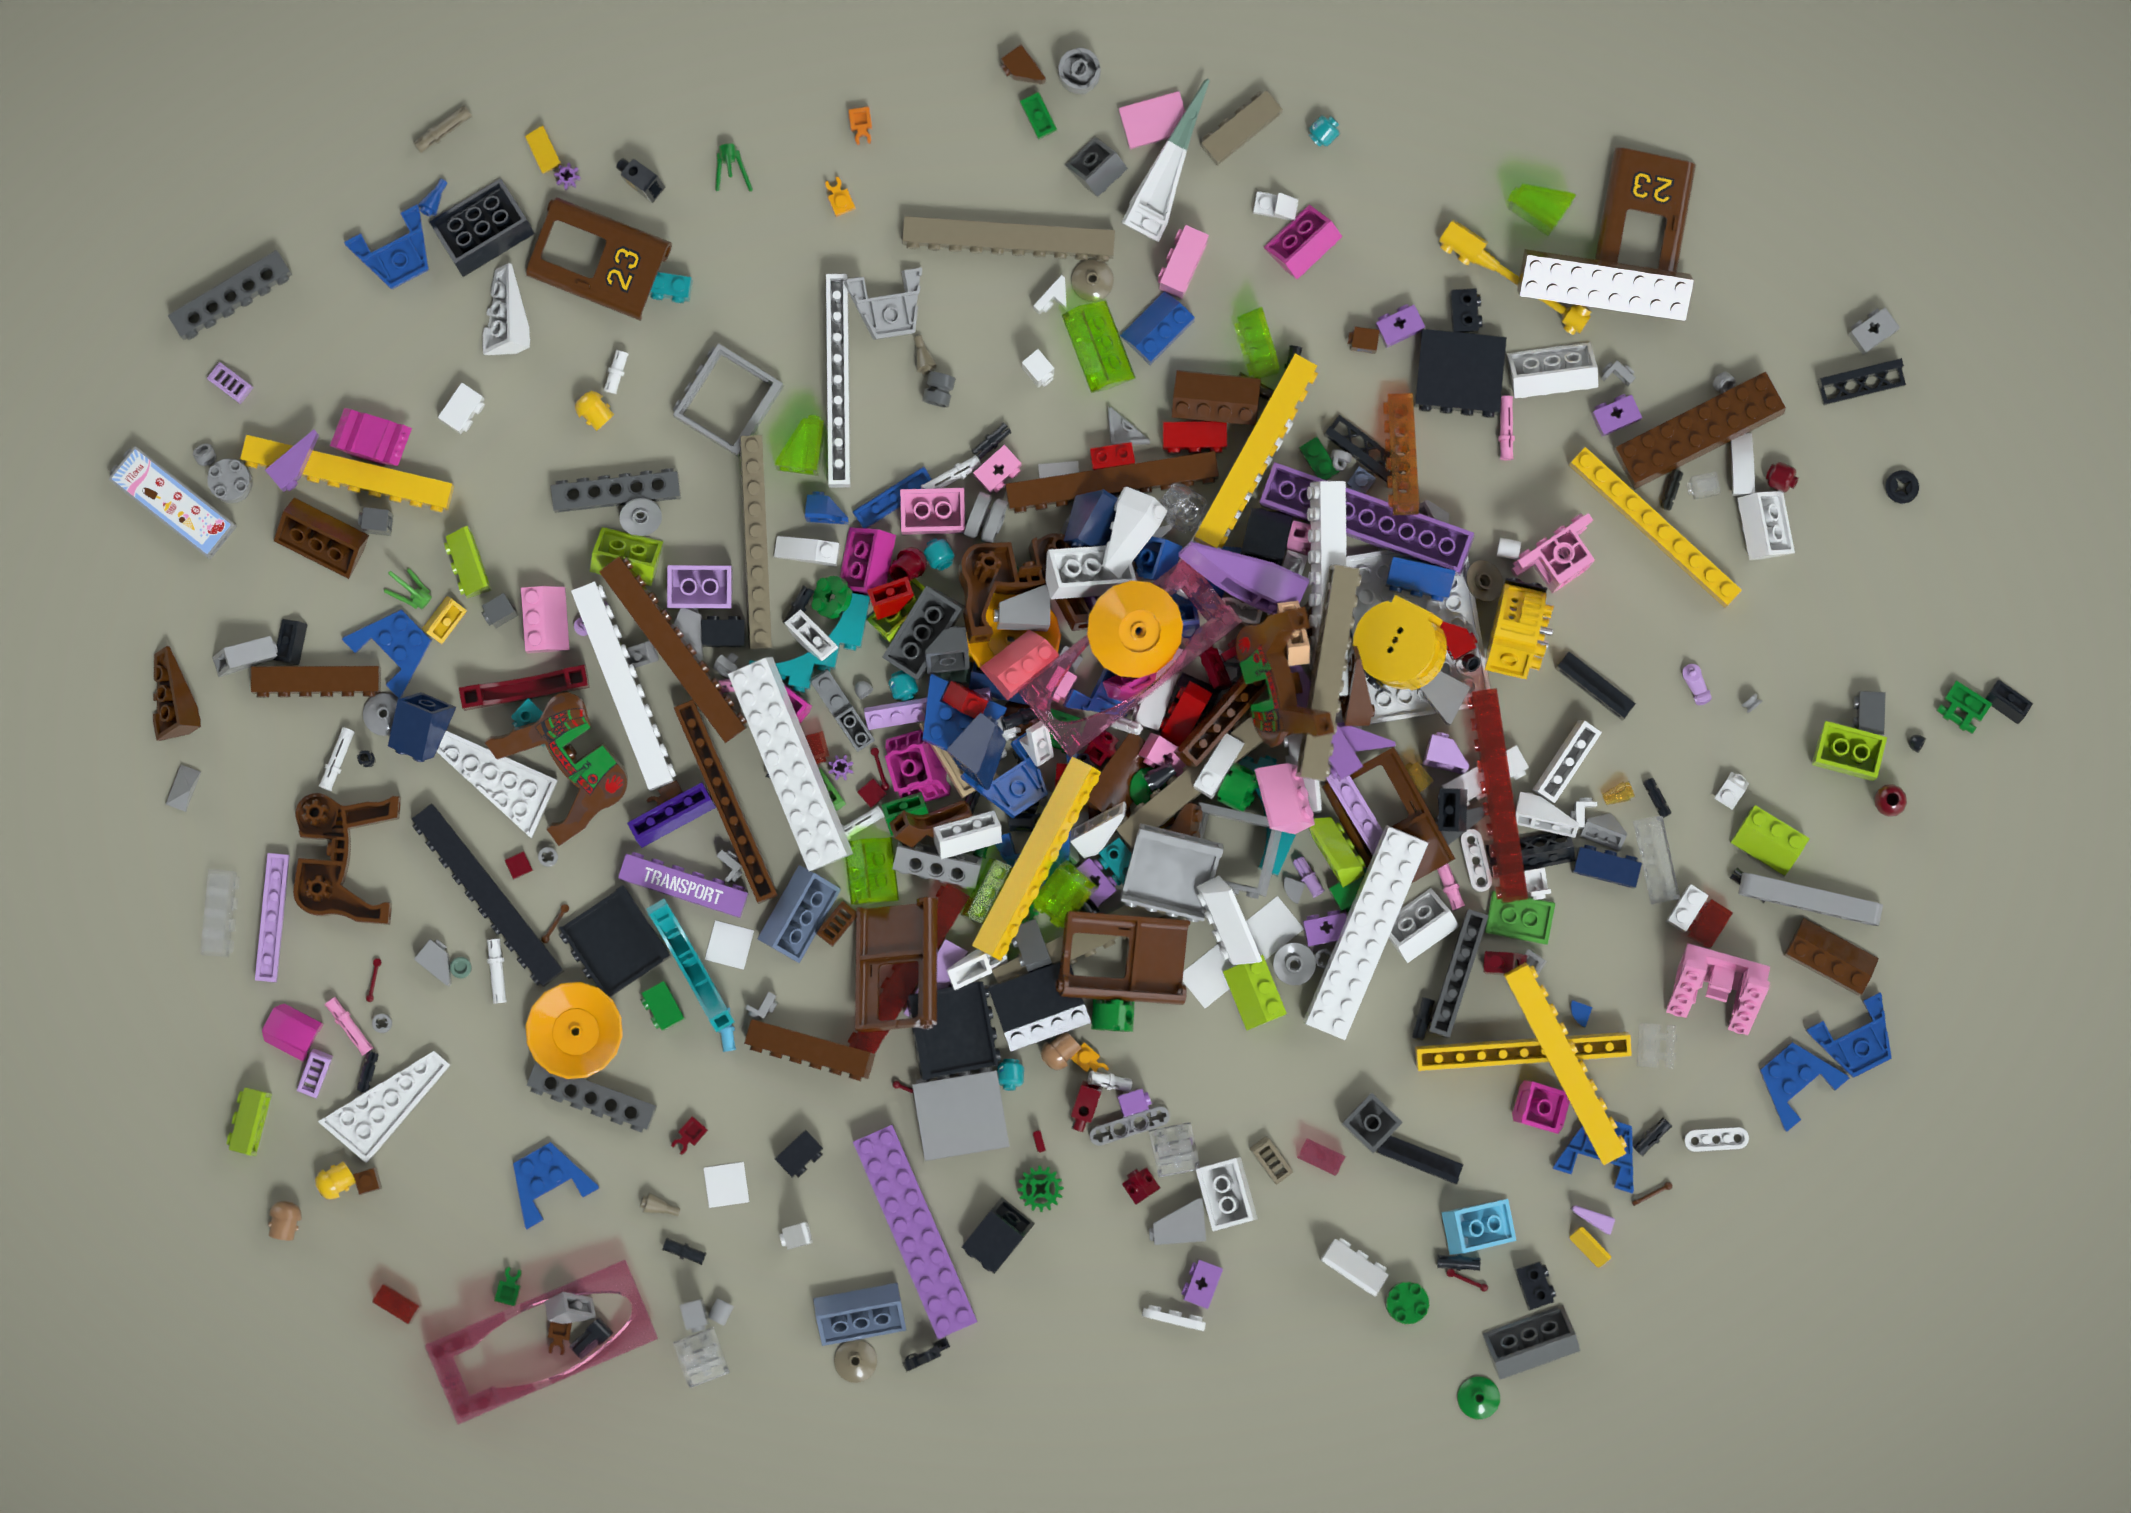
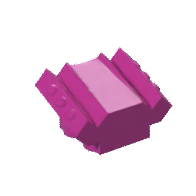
M344 408L330 446L344 451L351 456L377 464L398 466L412 428Z
M922 730L886 739L885 748L887 755L885 760L894 791L899 793L900 799L922 792L925 802L950 795L951 786L946 780L947 772L931 745L923 741Z

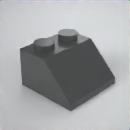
M1096 137L1065 164L1066 168L1086 189L1097 197L1105 192L1128 169L1118 154Z
M954 626L944 629L926 649L927 674L970 669L965 627Z
M1370 1093L1341 1125L1374 1153L1403 1122L1373 1093Z

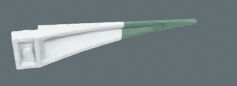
M1205 79L1129 202L1130 206L1121 222L1159 242L1169 221L1180 173L1209 85V79Z

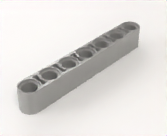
M1742 873L1738 892L1742 896L1872 926H1879L1883 904L1750 873Z

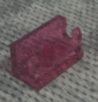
M1306 1138L1297 1158L1336 1176L1346 1156Z

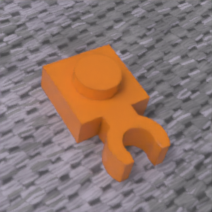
M869 107L848 109L851 132L858 131L855 136L857 146L860 145L859 139L862 136H865L868 144H871V136L866 131L867 129H872Z

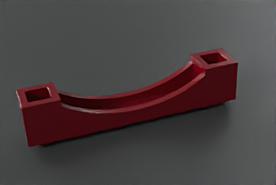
M579 665L525 678L460 687L459 693L462 709L467 711L590 688L586 666Z

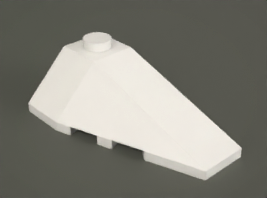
M508 263L495 269L491 289L493 302L491 308L487 310V315L490 316L488 328H484L483 331L484 355L517 354L530 348L527 317L512 264Z
M1129 487L1123 488L1115 503V520L1111 522L1110 526L1112 535L1110 541L1107 542L1102 565L1115 579L1121 577L1159 528L1167 513V510L1154 497Z

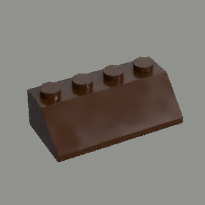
M1177 370L1172 417L1256 425L1261 378Z
M294 497L283 511L274 542L349 579L365 550L369 535Z
M1805 918L1802 919L1784 953L1785 957L1857 996L1863 994L1879 958Z

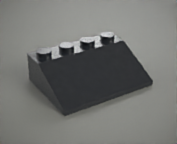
M501 178L429 221L462 277L535 234Z
M1061 960L988 986L1010 1051L1091 1023L1083 998L1062 997L1059 995V992H1056L1055 985L1057 979H1059ZM1070 964L1069 973L1074 975Z

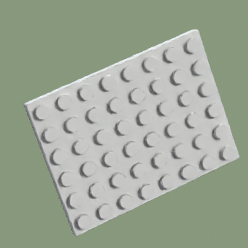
M1388 550L1346 556L1347 567L1360 569L1359 574H1361V583L1356 589L1358 603L1356 608H1353L1352 614L1355 618L1354 626L1351 629L1352 640L1356 626L1363 615L1379 603L1385 601L1392 602L1394 596L1397 595L1433 613L1444 622L1466 628L1469 633L1473 632L1478 643L1475 644L1477 648L1470 653L1479 657L1481 661L1479 668L1474 672H1469L1461 663L1463 656L1452 661L1450 655L1446 652V658L1440 671L1471 687L1459 710L1493 705L1488 672L1485 670V655L1476 601L1466 584V572L1469 568L1468 556L1461 575L1455 574L1448 600H1443V602L1433 601L1431 596L1423 595L1422 598L1410 595V592L1402 590V593L1389 591L1390 587L1385 586L1390 562L1393 557L1419 562L1417 560ZM1367 682L1371 703L1375 707V715L1371 717L1370 725L1437 714L1419 689L1411 691L1409 689H1395L1385 685L1392 693L1389 694L1386 691L1381 693Z

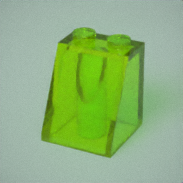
M1522 184L1520 188L1515 187L1509 195L1507 201L1510 203L1507 208L1549 237L1573 203L1576 194Z
M808 415V418H802L775 461L777 471L819 476L825 433L824 420L820 419V416Z
M1066 860L1059 865L1039 890L1038 896L1032 901L1034 903L1033 906L1038 912L1046 913L1054 926L1064 929L1066 913L1068 911L1079 912L1099 887Z

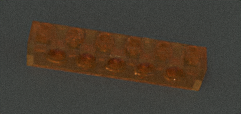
M1413 393L1387 394V402H1383V415L1387 414V420H1384V433H1388L1389 439H1385V451H1389L1390 456L1386 457V470H1390L1391 476H1387V488L1391 489L1392 494H1388V507H1392L1393 515H1418L1419 489ZM1399 490H1406L1407 492L1402 493Z

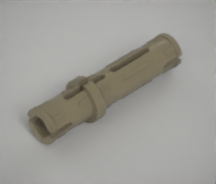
M462 106V108L433 129L429 128L426 134L413 143L420 153H423L431 145L441 142V138L471 118L472 115L465 106Z

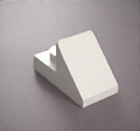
M1257 192L1253 214L1295 220L1298 199L1282 193L1274 195Z
M1063 275L1057 279L1033 306V309L1039 315L1043 311L1046 313L1054 305L1053 300L1066 310L1065 277Z
M1041 720L1026 729L1027 735L1019 741L1036 766H1040L1053 758L1054 754L1048 723Z

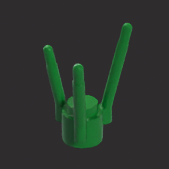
M729 143L719 146V153H717L716 191L720 190L722 161L724 164H727L728 176L731 178L733 176L731 163H734L735 159L738 162L748 190L750 192L753 190L740 157V150H736L735 144Z

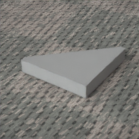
M1108 407L1111 445L1132 442V445L1150 444V440L1131 423L1119 415L1112 407Z

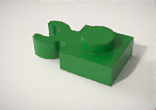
M507 1267L505 1270L506 1282L499 1281L494 1301L516 1307L521 1289L520 1285H516V1281L521 1278L522 1271L518 1270L517 1275L511 1277V1268Z

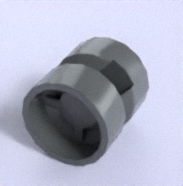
M929 372L927 380L929 388L925 389L922 401L931 405L948 408L951 400L949 391L953 390L956 378L939 372Z

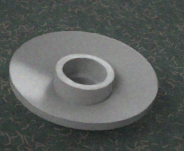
M636 498L630 500L622 507L619 518L621 526L626 532L632 535L645 536L653 533L660 526L662 513L660 507L654 501L646 498Z
M381 693L367 701L363 710V719L370 731L381 736L390 735L398 701L396 696ZM382 710L387 711V716L384 718L380 717V711Z
M1289 943L1282 946L1275 954L1273 968L1276 976L1282 982L1288 985H1301L1307 982L1314 974L1316 961L1308 947L1300 943ZM1293 960L1298 962V967L1295 969L1290 966V962Z

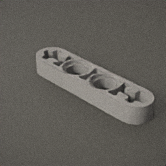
M1164 1107L1143 1111L1093 1128L1090 1132V1140L1094 1145L1101 1146L1167 1124L1170 1114ZM1158 1110L1161 1113H1166V1117L1163 1118L1164 1122L1154 1120L1152 1121L1154 1126H1149L1147 1113H1151V1117L1156 1116V1111ZM1143 1117L1146 1120V1126L1143 1129H1137L1134 1126L1135 1118ZM1117 1123H1121L1126 1127V1131L1122 1136L1116 1135L1113 1131ZM1110 1126V1133L1114 1137L1113 1139L1109 1140V1135L1103 1137L1102 1142H1099L1098 1139H1093L1097 1130L1104 1133L1107 1132L1105 1127Z

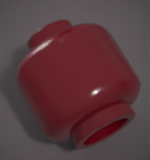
M1777 462L1775 465L1772 464L1766 475L1768 485L1784 493L1790 488L1794 489L1799 480L1796 477V469L1783 462Z

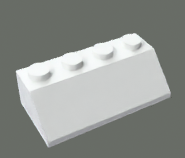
M1591 342L1507 353L1514 398H1527L1530 396L1582 389L1588 390L1598 387V367Z
M1106 546L1048 550L1046 584L1050 599L1102 596L1112 586L1131 580L1137 581L1132 562L1121 577L1115 579L1102 566Z
M1293 733L1286 736L1283 740L1284 747H1288L1289 756H1285V763L1298 764L1302 733ZM1303 778L1313 814L1320 813L1322 808L1319 781Z
M1218 875L1197 886L1196 888L1199 892L1196 895L1202 907L1205 906L1207 911L1204 913L1205 918L1214 927L1212 934L1216 942H1220L1222 946L1219 951L1223 959H1228L1232 965L1261 962L1260 954L1233 890Z

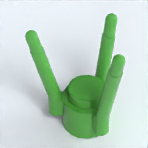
M410 568L407 569V572L420 589L414 590L400 577L389 571L388 574L412 593L410 596L412 600L388 589H384V593L411 605L414 609L418 607L421 610L424 609L432 599V596L429 594L431 591L422 584Z

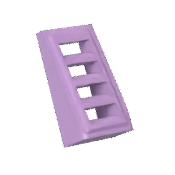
M220 362L207 378V380L240 405L253 389L250 384ZM221 369L225 371L218 381L214 379ZM229 374L231 377L223 386L221 383ZM234 379L237 380L231 390H228L227 388L231 385ZM242 384L243 388L235 395L234 392Z
M313 1049L297 1091L317 1098L333 1056ZM314 1058L325 1062V1064L314 1061ZM311 1066H314L316 1068L321 1069L322 1072H318L310 1068ZM309 1074L319 1078V1080L317 1081L307 1076ZM307 1082L309 1084L315 1085L316 1089L307 1087L304 1085V1083Z
M1572 1206L1571 1210L1605 1234H1611L1615 1222L1613 1217L1579 1206Z

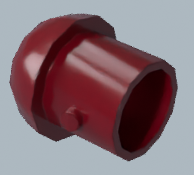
M909 547L902 549L897 555V560H893L889 568L891 578L895 581L908 577L909 582H911L915 577L922 576L927 567L926 556L918 548Z
M1894 784L1884 785L1878 789L1874 797L1875 807L1881 814L1887 817L1899 815L1907 805L1905 792L1901 787ZM1890 793L1895 794L1898 798V804L1895 806L1887 803L1886 798Z

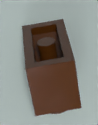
M1022 44L1001 58L1002 65L1000 68L1006 77L1010 75L1013 80L1041 85L1046 82L1045 76Z

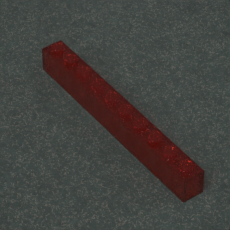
M1497 688L1472 691L1470 697H1467L1468 709L1473 711L1474 718H1470L1471 729L1476 731L1477 739H1473L1474 750L1479 752L1480 760L1476 761L1478 773H1482L1483 781H1480L1481 794H1485L1486 802H1483L1484 815H1488L1489 823L1486 824L1487 836L1492 838L1489 851L1490 856L1495 858V866H1492L1493 877L1498 879L1499 885L1495 887L1497 900L1501 899V904L1528 900Z
M948 883L946 887L942 885L936 894V897H938L937 951L970 896ZM918 962L894 964L891 968L894 970L891 978L886 977L881 985L883 991L879 996L880 1021L896 1020L907 1002L906 995L912 994L918 984ZM890 1030L858 1031L857 1033L853 1031L847 1042L850 1044L849 1047L876 1054Z

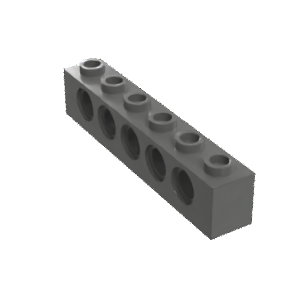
M276 250L172 312L168 317L183 340L186 338L191 340L199 334L198 331L201 329L213 327L217 324L216 320L233 315L236 308L248 306L253 302V298L258 295L264 296L271 291V287L276 284L282 285L289 281L292 273ZM271 270L273 272L272 277L269 280H264L262 278L263 273ZM248 281H253L254 288L250 291L244 290V285ZM235 292L236 299L232 302L226 301L227 294ZM212 303H217V311L213 313L208 312V306ZM193 314H199L200 320L195 324L190 323V317Z
M673 468L661 469V473L652 474V471H641L640 475L631 476V473L619 474V478H610V475L598 476V480L589 481V478H579L574 483H568V480H560L555 482L556 485H551L553 510L555 513L621 506L636 498H646L654 502L681 499L678 471H673ZM654 481H663V488L661 490H654L652 488ZM636 482L643 485L642 490L638 493L631 490L632 485ZM613 485L621 486L622 490L618 495L610 493ZM593 487L600 488V495L591 497L589 495L590 489ZM573 489L579 491V497L575 500L568 498L569 492Z
M1470 909L1466 910L1428 1032L1450 1038L1489 915Z
M537 1062L534 1064L527 1086L531 1087L530 1092L541 1096L543 1092L551 1094L550 1099L560 1103L563 1102V1099L570 1101L571 1107L582 1110L583 1107L591 1109L590 1114L601 1118L603 1114L611 1117V1122L620 1125L623 1124V1121L631 1124L630 1129L641 1133L643 1129L649 1130L657 1108L655 1105L582 1078L565 1079L550 1074ZM550 1077H554L557 1081L554 1089L546 1087V1080ZM573 1084L577 1088V1093L569 1097L566 1094V1088L568 1085ZM589 1092H594L597 1095V1100L593 1104L586 1102V1095ZM610 1099H614L617 1103V1108L612 1112L606 1109V1102ZM629 1107H635L637 1110V1115L633 1119H629L626 1116V1110Z

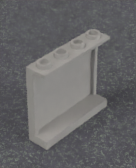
M1140 823L1121 893V901L1131 907L1143 906L1151 912H1157V910L1164 911L1166 915L1171 917H1178L1180 915L1192 922L1204 921L1206 909L1205 906L1202 907L1197 899L1196 895L1199 892L1196 887L1215 877L1219 859L1223 853V844Z
M992 1067L979 1069V1074L971 1075V1071L958 1073L959 1077L950 1078L949 1074L938 1076L937 1081L929 1082V1079L916 1080L917 1084L912 1085L925 1161L1009 1147L997 1070L992 1071Z

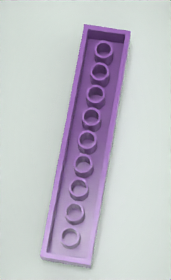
M1274 462L1260 499V504L1311 523L1307 517L1308 508H1310L1307 489L1310 487V483L1326 480ZM1345 487L1346 536L1428 565L1455 570L1456 575H1461L1475 537L1473 532Z
M893 1125L854 1141L853 1144L937 1338L940 1339L978 1322Z

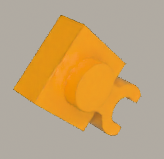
M837 176L835 177L837 181L835 187H831L828 181L825 182L827 190L833 193L828 196V199L836 217L855 209L848 189L841 191L842 183Z
M1085 1042L1081 1045V1049L1070 1058L1085 1072L1090 1068L1097 1072L1100 1067H1103L1106 1071L1109 1070L1106 1064L1097 1062L1100 1056Z

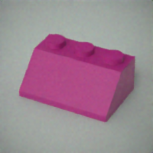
M1308 205L1264 249L1287 273L1298 279L1343 236L1330 219L1311 205Z
M849 528L840 578L848 582V587L851 588L853 593L869 596L868 589L887 583L896 535L879 529Z

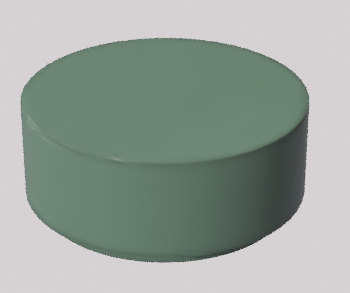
M464 957L455 958L450 964L452 975L460 979L469 976L472 971L471 962Z

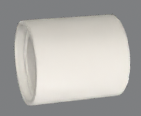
M1500 538L1496 556L1518 560L1521 541Z

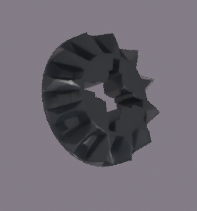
M1899 470L1888 477L1885 490L1887 496L1894 503L1906 504L1913 501L1918 495L1919 482L1911 472ZM1898 482L1901 484L1910 483L1905 488L1906 493L1903 491L1895 492L1899 486Z

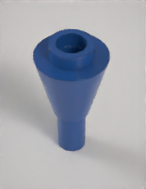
M440 179L435 189L418 204L421 208L420 212L428 217L437 215L442 192L448 184L445 180Z

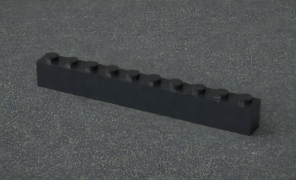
M431 803L412 818L414 822L412 827L419 835L424 834L428 839L425 843L432 852L436 850L441 857L438 860L444 868L450 867L454 873L451 875L458 885H464L467 889L464 893L471 902L475 900L480 907L477 910L485 919L487 917L490 918L493 922L490 925L497 935L502 934L506 941L503 943L510 952L515 950L519 955L517 961L524 969L526 967L532 972L530 977L538 986L541 983L545 987L562 974L564 970L435 805Z

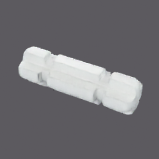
M1112 714L1107 719L1110 727L1131 734L1139 735L1143 730V726L1139 722L1118 717L1117 715Z

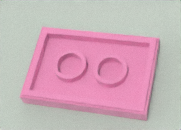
M1179 91L1119 108L1129 148L1134 149L1169 139L1185 113Z

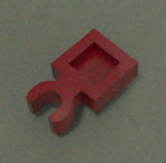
M692 1116L678 1132L682 1135V1138L674 1140L671 1146L674 1148L676 1144L681 1143L683 1150L680 1154L683 1155L687 1152L688 1144L691 1143L695 1146L707 1133L708 1129Z

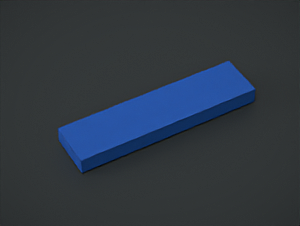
M922 467L852 512L862 528H868L901 507V489H921V485L931 481L932 478L925 467Z

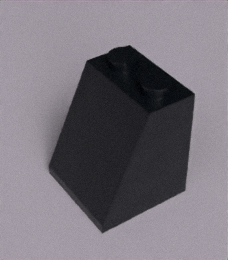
M1251 507L1241 555L1282 566L1293 517L1287 516L1284 513H1274L1262 508L1256 509Z
M1001 1197L962 1245V1248L969 1257L978 1260L985 1270L995 1274L1035 1223Z

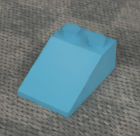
M1508 1199L1441 1212L1450 1254H1463L1517 1241Z

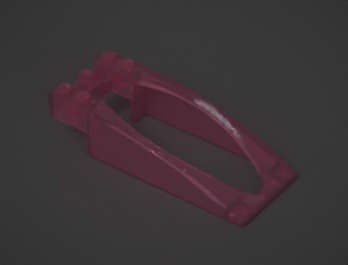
M1181 560L1152 584L1167 591L1171 597L1182 589L1207 622L1185 642L1186 647L1178 658L1153 683L1126 701L1092 716L1069 722L1059 721L1054 718L1051 713L1053 695L1072 664L1090 644L1088 636L1085 635L1018 690V693L1070 758L1196 661L1205 651L1242 622L1232 607L1224 603L1205 577L1184 560Z
M622 1260L424 1345V1348L437 1375L454 1420L459 1425L657 1340L658 1337L625 1260ZM562 1292L576 1295L618 1294L626 1297L631 1302L632 1313L624 1327L603 1347L574 1367L541 1381L503 1388L492 1386L469 1396L453 1357L473 1349L489 1333L514 1316L544 1304L546 1300Z

